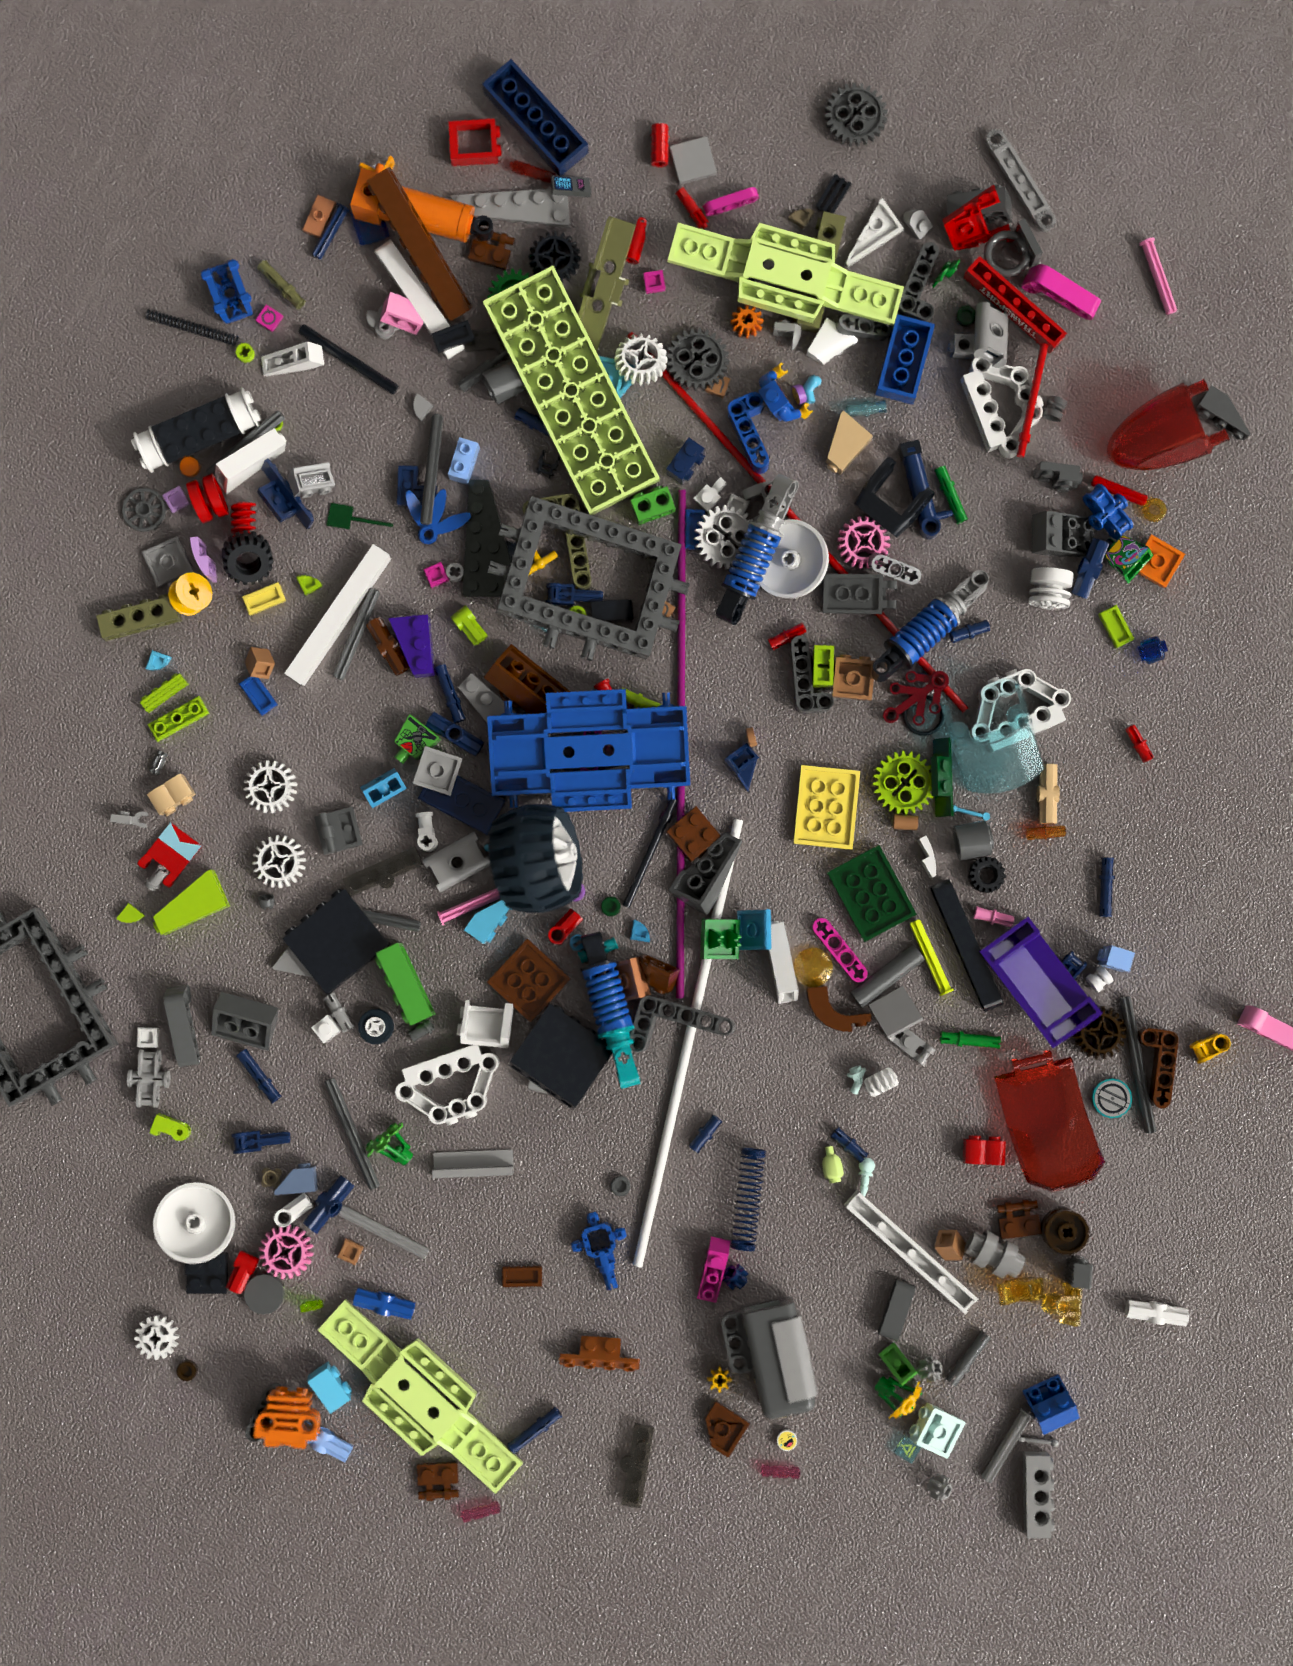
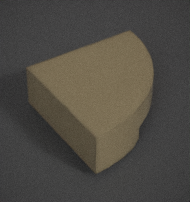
M811 209L794 211L790 214L788 220L805 229L815 211Z

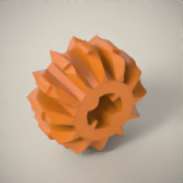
M745 305L744 310L739 306L737 312L732 313L734 319L730 321V324L734 325L732 331H739L738 337L745 334L746 339H749L750 333L755 337L757 335L756 331L762 330L761 324L764 322V319L760 318L761 311L755 312L756 307H752L750 310L748 305ZM747 319L750 320V322L744 324V321H746Z

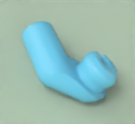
M812 375L808 377L803 386L807 397L806 403L808 404L815 402L813 390L821 384L819 376Z

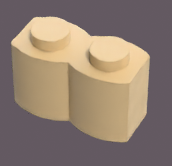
M183 774L176 775L147 794L158 814H165L166 816L173 814L178 805L182 804L184 806L193 800L192 797L196 795Z

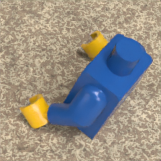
M780 363L759 379L761 389L758 392L772 414L779 421L788 422L800 417L806 419L813 412V410L809 411L807 409L809 404L805 403L800 409H795L776 379L781 378L788 372V370L783 371L781 369L783 363Z

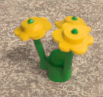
M882 1376L874 1390L879 1392L878 1396L894 1411L888 1417L889 1419L891 1417L896 1419L913 1411L916 1399H919V1396L922 1395V1387H919L921 1381H918L914 1389L905 1384L901 1385L900 1382L895 1381L891 1377L887 1379ZM893 1385L910 1391L913 1395L903 1399L894 1392L896 1387ZM893 1396L902 1403L901 1406L897 1409L887 1397Z

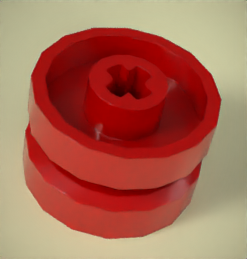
M213 473L203 477V487L197 480L186 483L192 506L203 524L212 521V509L219 518L229 514L226 500Z

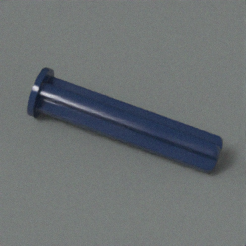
M340 203L336 204L335 212L312 251V255L319 260L324 256L346 214L350 213V210Z

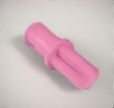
M977 906L974 912V919L990 922L991 925L995 923L1012 927L1014 923L1013 916L999 913L996 909L992 911Z

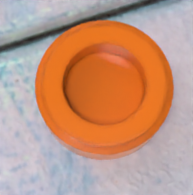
M185 457L181 460L179 465L180 471L186 477L198 475L200 464L195 458Z

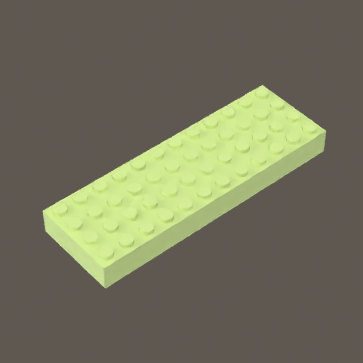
M554 266L484 300V307L519 373L524 387L588 514L594 515L659 482L660 478Z

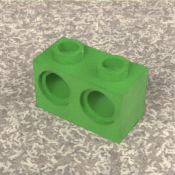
M663 486L655 487L652 489V492L644 494V492L638 493L633 496L634 499H631V506L638 525L675 513L676 510L668 486L664 488ZM659 497H664V498H666V499H667L666 504H664V505L658 504V503L656 502L657 498H659ZM645 503L649 508L647 511L642 512L638 509V506Z

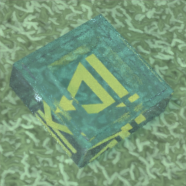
M903 1435L894 1453L912 1464L921 1446L916 1445L908 1436Z

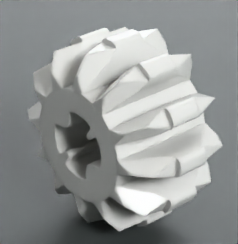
M886 1068L864 1080L867 1092L873 1097L897 1086L899 1083L897 1075L892 1068Z

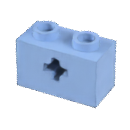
M459 437L448 472L450 480L469 485L480 450L477 442Z
M1103 946V949H1100L1097 955L1098 965L1120 972H1130L1135 952L1115 946Z

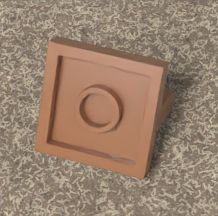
M639 957L617 962L614 970H618L619 975L611 979H621V983L616 986H623V991L618 993H624L625 998L620 1001H628L651 995L648 981L639 962Z

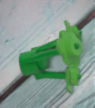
M403 1123L390 1125L386 1129L387 1132L385 1131L381 1135L376 1136L374 1141L370 1140L366 1144L367 1147L365 1149L368 1151L367 1157H370L373 1151L396 1163L399 1162L403 1166L411 1160L413 1153L409 1151L411 1146L404 1141L398 1132L403 1127ZM395 1135L402 1146L398 1145L395 1149L389 1146L390 1136Z

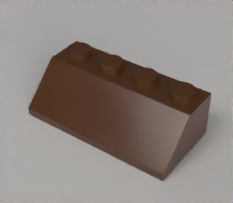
M512 644L503 652L484 676L488 682L529 714L547 713L546 693L571 692Z

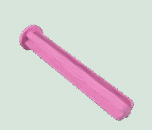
M1152 237L1140 242L1139 245L1143 247L1165 313L1169 315L1175 313L1177 308L1153 242L1155 239Z
M496 888L445 911H437L442 925H445L444 922L500 899L499 892Z

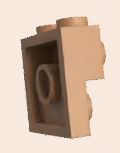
M850 655L836 657L832 697L871 701L874 682L872 677L874 661H871L870 657L863 656L859 657V659H851Z

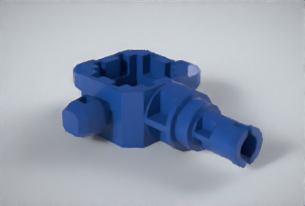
M596 1211L587 1214L588 1224L590 1223V1226H586L583 1230V1240H574L571 1243L573 1252H580L585 1248L587 1255L594 1258L596 1268H599V1272L602 1273L606 1290H611V1284L613 1289L619 1287L614 1274V1264L616 1263L613 1255L616 1247L615 1240L618 1239L619 1241L626 1238V1230L620 1227L612 1231L609 1223L605 1221L598 1223L600 1220ZM606 1228L610 1246L592 1251L588 1233Z

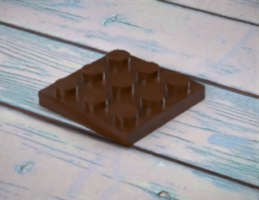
M526 939L487 983L506 1001L513 1004V1007L531 1023L571 978L529 939Z

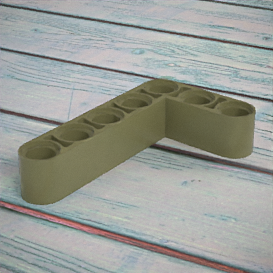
M573 494L539 498L566 507L565 503L572 500L576 505L571 509L580 511L578 498ZM528 501L523 504V514H525ZM566 532L575 587L578 590H588L591 586V575L585 538L575 534L569 535ZM573 539H580L582 541L581 545L578 547L572 546L571 542ZM576 558H583L585 560L582 566L575 565L574 561ZM579 577H586L588 582L585 585H579L577 580Z

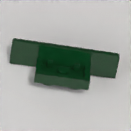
M950 737L933 739L931 780L932 796H935L936 817L954 816Z

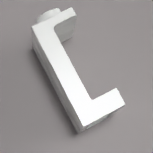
M465 1000V1007L461 1006L460 1009L462 1024H458L457 1036H460L461 1044L508 1048L513 1019V1004L505 1003V1008L499 1009L471 1006L470 1000Z

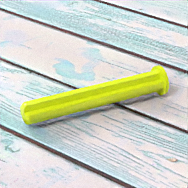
M921 920L911 922L910 927L939 989V996L953 991L954 989H951Z

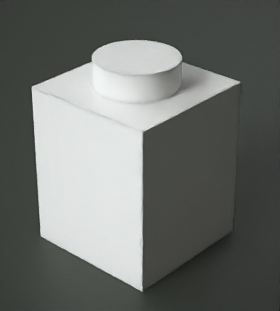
M326 1015L311 1027L323 1043H327L342 1031L331 1015Z

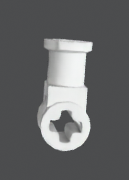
M420 812L416 814L419 823L417 843L426 852H432L438 846L432 825L433 812ZM427 838L432 841V843H429V847L423 844L427 841Z

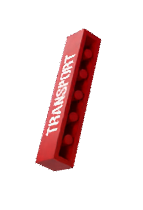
M979 256L966 270L963 278L1000 311H1006L1008 318L1039 345L1041 343L1048 344L1047 352L1049 354L1063 341L1067 332L983 258Z

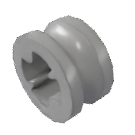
M452 563L447 567L446 574L451 581L459 582L464 577V569L460 564ZM453 568L461 570V572H458V577L450 575Z

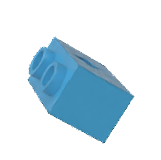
M395 768L360 787L372 808L407 789Z

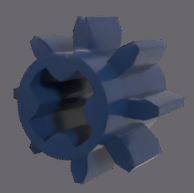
M740 1264L736 1267L730 1265L724 1271L725 1278L723 1282L731 1290H734L735 1287L741 1289L747 1283L746 1276L748 1272Z

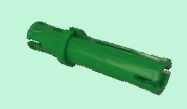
M946 466L935 469L934 472L941 485L939 488L945 494L956 523L960 524L968 520L954 488L955 483L951 481Z
M958 1031V1033L940 1032V1044L1000 1049L1001 1046L999 1044L1001 1043V1036L965 1034L963 1031Z

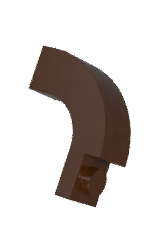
M827 986L806 988L810 1009L815 1017L824 1025L838 1031L853 1032V1023H855V1027L867 1026V1022L871 1021L870 1013L841 1015L836 1012L830 1005Z

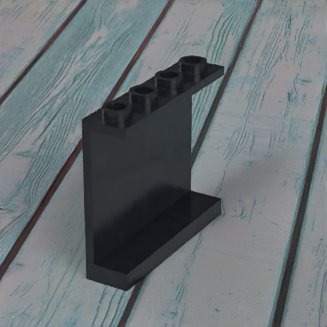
M347 889L335 891L331 895L332 899L330 901L320 903L316 907L317 911L315 913L304 916L300 920L301 924L296 928L294 926L289 928L285 932L286 936L282 938L326 994H331L377 956V952L391 945L350 896V892Z
M550 1004L512 1057L508 1066L574 1111L611 1057L612 1051L606 1050V1040L598 1038L596 1036L597 1033L593 1029L583 1027L577 1018L567 1016L561 1007Z

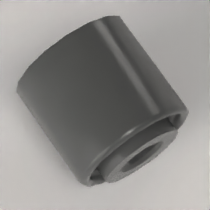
M510 358L482 372L483 384L492 401L495 400L497 404L526 390Z
M985 820L953 826V840L959 861L992 855V849L994 848L993 835L990 826H988Z

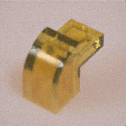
M1042 1277L1015 1278L997 1285L1000 1305H1008L1019 1301L1032 1302L1045 1298Z

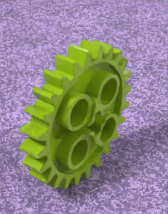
M902 751L899 757L894 752L893 759L888 755L886 757L887 763L881 761L882 768L876 767L875 770L879 772V775H873L877 782L872 783V786H876L878 789L873 793L880 794L877 801L883 799L882 807L888 804L889 812L895 808L897 815L901 810H903L904 815H907L910 809L912 814H914L915 807L921 811L923 809L922 803L924 805L929 804L926 798H933L932 794H930V791L932 792L931 773H929L931 765L925 766L927 759L919 761L920 754L913 758L912 751L908 756H906L905 751ZM900 764L907 765L909 769L907 774L900 773ZM913 770H916V774L907 782L908 787L904 786L895 796H892V793L901 785V780H905ZM916 777L921 778L923 781V786L920 788L916 787L913 783ZM890 778L895 781L893 789L886 786V779ZM901 792H907L910 795L908 802H903L900 799Z

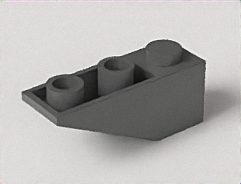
M1211 385L1194 410L1202 418L1215 422L1214 424L1218 428L1229 431L1235 439L1244 441L1251 433L1227 394Z

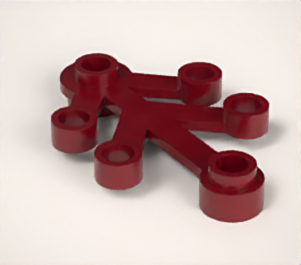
M914 671L906 673V680L909 683H915L916 681L928 683L923 688L903 686L896 682L890 685V692L893 695L902 693L912 696L896 708H887L883 713L884 720L889 724L896 723L901 713L918 702L913 723L916 726H922L925 723L926 697L933 690V701L929 705V711L934 715L938 714L941 711V692L949 684V677L943 671H935L932 675L917 674ZM914 674L915 679L909 680L908 675ZM940 677L943 679V683L937 684L935 680ZM894 685L899 686L898 692L892 691ZM933 705H937L939 709L938 711L933 712L931 710V707ZM894 713L895 718L892 720L888 719V714ZM916 717H922L923 721L918 724L915 722Z

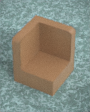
M251 647L246 657L245 665L250 677L269 679L275 662L268 649Z
M939 1230L934 1247L945 1261L962 1260L966 1242L957 1230Z

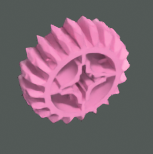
M858 516L857 523L850 519V525L845 523L843 526L845 530H840L839 532L843 537H838L837 542L843 543L837 547L838 550L844 549L840 556L844 557L847 555L848 557L845 559V562L848 563L851 559L853 561L852 567L859 563V569H862L863 564L866 565L867 569H870L868 565L869 557L857 556L858 553L864 551L868 554L881 553L887 555L888 551L884 548L890 547V544L885 542L890 539V536H883L887 530H880L882 526L880 524L875 525L876 521L874 519L868 522V516H865L864 521ZM865 528L871 531H869L866 534H862L859 531L856 532L855 530ZM875 534L879 540L878 551L874 548L875 546L871 541ZM849 535L853 537L856 543L852 551L848 545ZM869 537V539H868V541H867V544H866L867 546H865V545L862 546V545H861V546L859 547L860 542H861L860 539H862V541H863V539L866 540V539Z
M291 1224L286 1227V1230L285 1227H279V1231L275 1227L272 1228L273 1234L267 1232L265 1234L267 1239L261 1240V1243L265 1246L260 1247L259 1251L265 1252V1254L260 1255L259 1258L266 1259L262 1266L264 1267L267 1264L270 1266L267 1269L268 1273L275 1270L274 1277H277L280 1272L281 1279H285L286 1273L289 1279L294 1277V1273L299 1276L301 1274L300 1269L305 1271L307 1269L305 1264L312 1262L307 1257H311L314 1254L308 1251V1249L313 1248V1244L307 1245L306 1243L311 1238L306 1237L304 1239L302 1237L306 1233L305 1230L300 1232V1234L297 1233L299 1230L298 1226L292 1231ZM282 1236H290L297 1240V1242L290 1244ZM276 1239V1241L278 1242L276 1244L278 1247V1252L272 1256L271 1247L272 1243ZM284 1247H285V1249H287V1248L290 1249V1248L294 1247L292 1250H290V1252L288 1253V1256H287V1254H286V1255L283 1254V1255H281V1256H278L279 1254L282 1253V1251L284 1250ZM301 1247V1259L297 1264L294 1253L296 1249ZM284 1260L291 1267L280 1266L275 1261Z

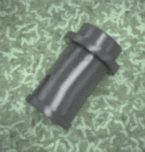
M428 1019L427 1021L423 1020L422 1024L408 1032L411 1039L415 1042L428 1033L432 1034L435 1027L430 1019Z

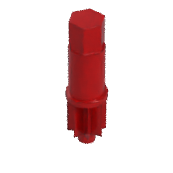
M682 187L675 194L698 228L707 229L709 221L702 213V209L698 207L691 195Z

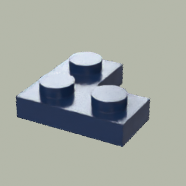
M398 466V506H407L405 493L408 490L415 494L422 505L424 486L418 485V466Z

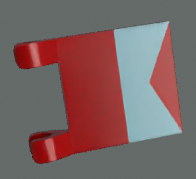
M170 822L137 864L141 868L146 869L152 859L157 861L171 872L163 880V884L171 888L178 876L201 849L202 845Z

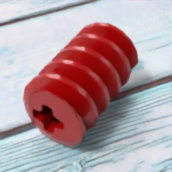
M237 502L231 506V510L234 511L231 513V518L235 519L231 521V526L234 528L230 532L234 534L233 537L238 531L242 534L243 530H248V533H250L251 530L256 529L255 526L250 525V523L256 522V519L250 517V515L256 514V511L250 510L251 507L256 506L255 503Z

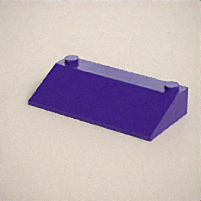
M1026 917L980 951L1052 1048H1055L1102 1015L1094 1001L1085 994L1042 938L1040 931L1029 917Z

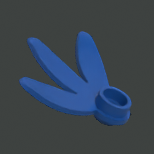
M441 489L434 499L432 523L429 525L421 524L422 505L412 491L408 490L405 493L409 512L420 527L418 537L424 544L434 543L437 540L438 534L456 530L471 518V514L465 512L450 516L439 523L446 505V490ZM430 531L432 533L431 538H425L424 533Z

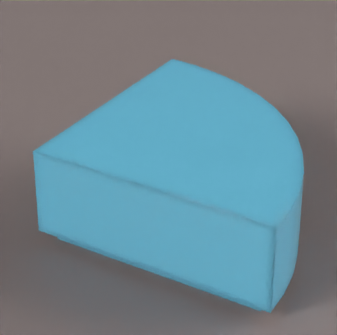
M151 651L145 669L151 671L160 670L168 665L172 657Z

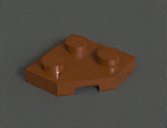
M716 1400L705 1417L711 1447L729 1458L750 1425V1422Z

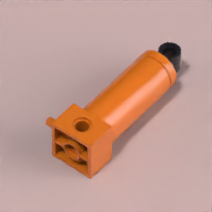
M378 163L375 171L361 168L350 203L354 219L381 226L382 220L389 222L390 219L386 213L384 214L378 206L380 202L376 195L373 196L370 193L367 180L383 171V164ZM402 186L429 233L463 243L467 242L471 234L481 241H488L492 238L494 234L492 220L484 215L475 217V207L473 205ZM481 226L488 227L486 231L479 230Z

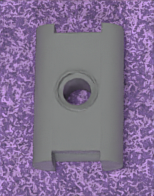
M980 302L976 305L974 357H981L991 362L992 367H1003L1007 363L1008 313L1006 311L1002 313L992 308L989 302Z
M475 832L422 860L425 867L430 866L439 882L436 887L440 893L490 866L489 856L484 858L476 843L479 838ZM456 856L461 857L463 860L460 868H456L452 864V860Z

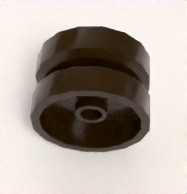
M1058 1207L1050 1210L1044 1216L1041 1222V1235L1043 1241L1054 1251L1072 1255L1086 1246L1089 1239V1227L1086 1220L1079 1213L1068 1208ZM1064 1228L1067 1229L1066 1233L1062 1232Z

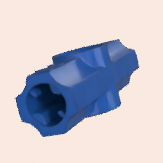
M357 1288L353 1300V1305L356 1307L373 1310L374 1313L383 1316L393 1315L409 1320L412 1319L416 1304L413 1301L397 1298L394 1294L388 1292H374L362 1288Z

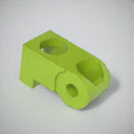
M159 1113L156 1114L149 1133L158 1136L163 1132L171 1135L176 1141H183L190 1136L191 1128L185 1122Z

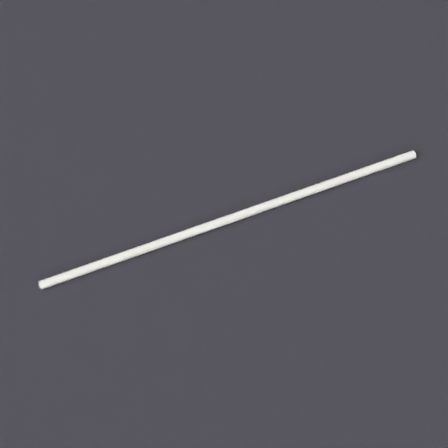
M733 819L731 836L739 839L743 824L742 820ZM733 864L714 904L711 919H721ZM712 959L701 960L691 1005L692 1008L701 1010ZM691 1012L689 1013L688 1021L692 1018ZM688 1025L685 1031L633 1265L637 1267L643 1266L696 1032L695 1027Z

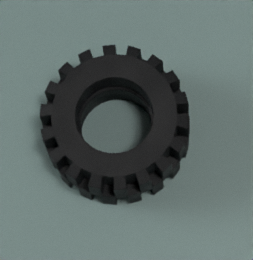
M243 530L242 534L238 531L234 537L232 535L228 537L229 542L225 541L223 544L224 548H222L223 566L225 572L228 573V577L230 579L234 578L238 584L242 581L243 585H247L248 582L254 585L257 580L262 582L263 576L267 578L269 571L273 568L271 547L267 539L264 540L261 534L257 536L255 531L248 533V530ZM244 552H253L258 555V558L252 563L245 564L236 560Z

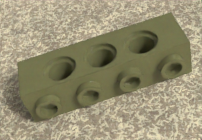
M168 594L158 597L159 599L153 601L151 599L142 600L139 602L140 604L134 606L132 604L123 605L120 607L121 609L113 611V609L104 610L101 612V615L96 616L101 637L106 641L182 621V617L170 604ZM161 607L162 613L159 616H155L154 610ZM142 612L143 618L140 621H136V614ZM123 617L124 623L121 626H117V619Z

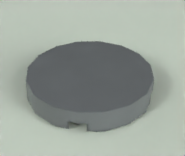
M266 1273L252 1278L246 1285L244 1292L245 1302L249 1309L263 1315L277 1310L285 1296L284 1286L280 1279Z

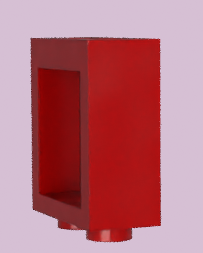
M495 119L448 121L452 166L498 164V157L502 156L501 144H497V138H501L500 125L496 126ZM491 129L492 152L459 154L458 131Z

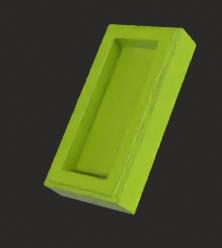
M1117 605L1098 614L1115 649L1134 640Z

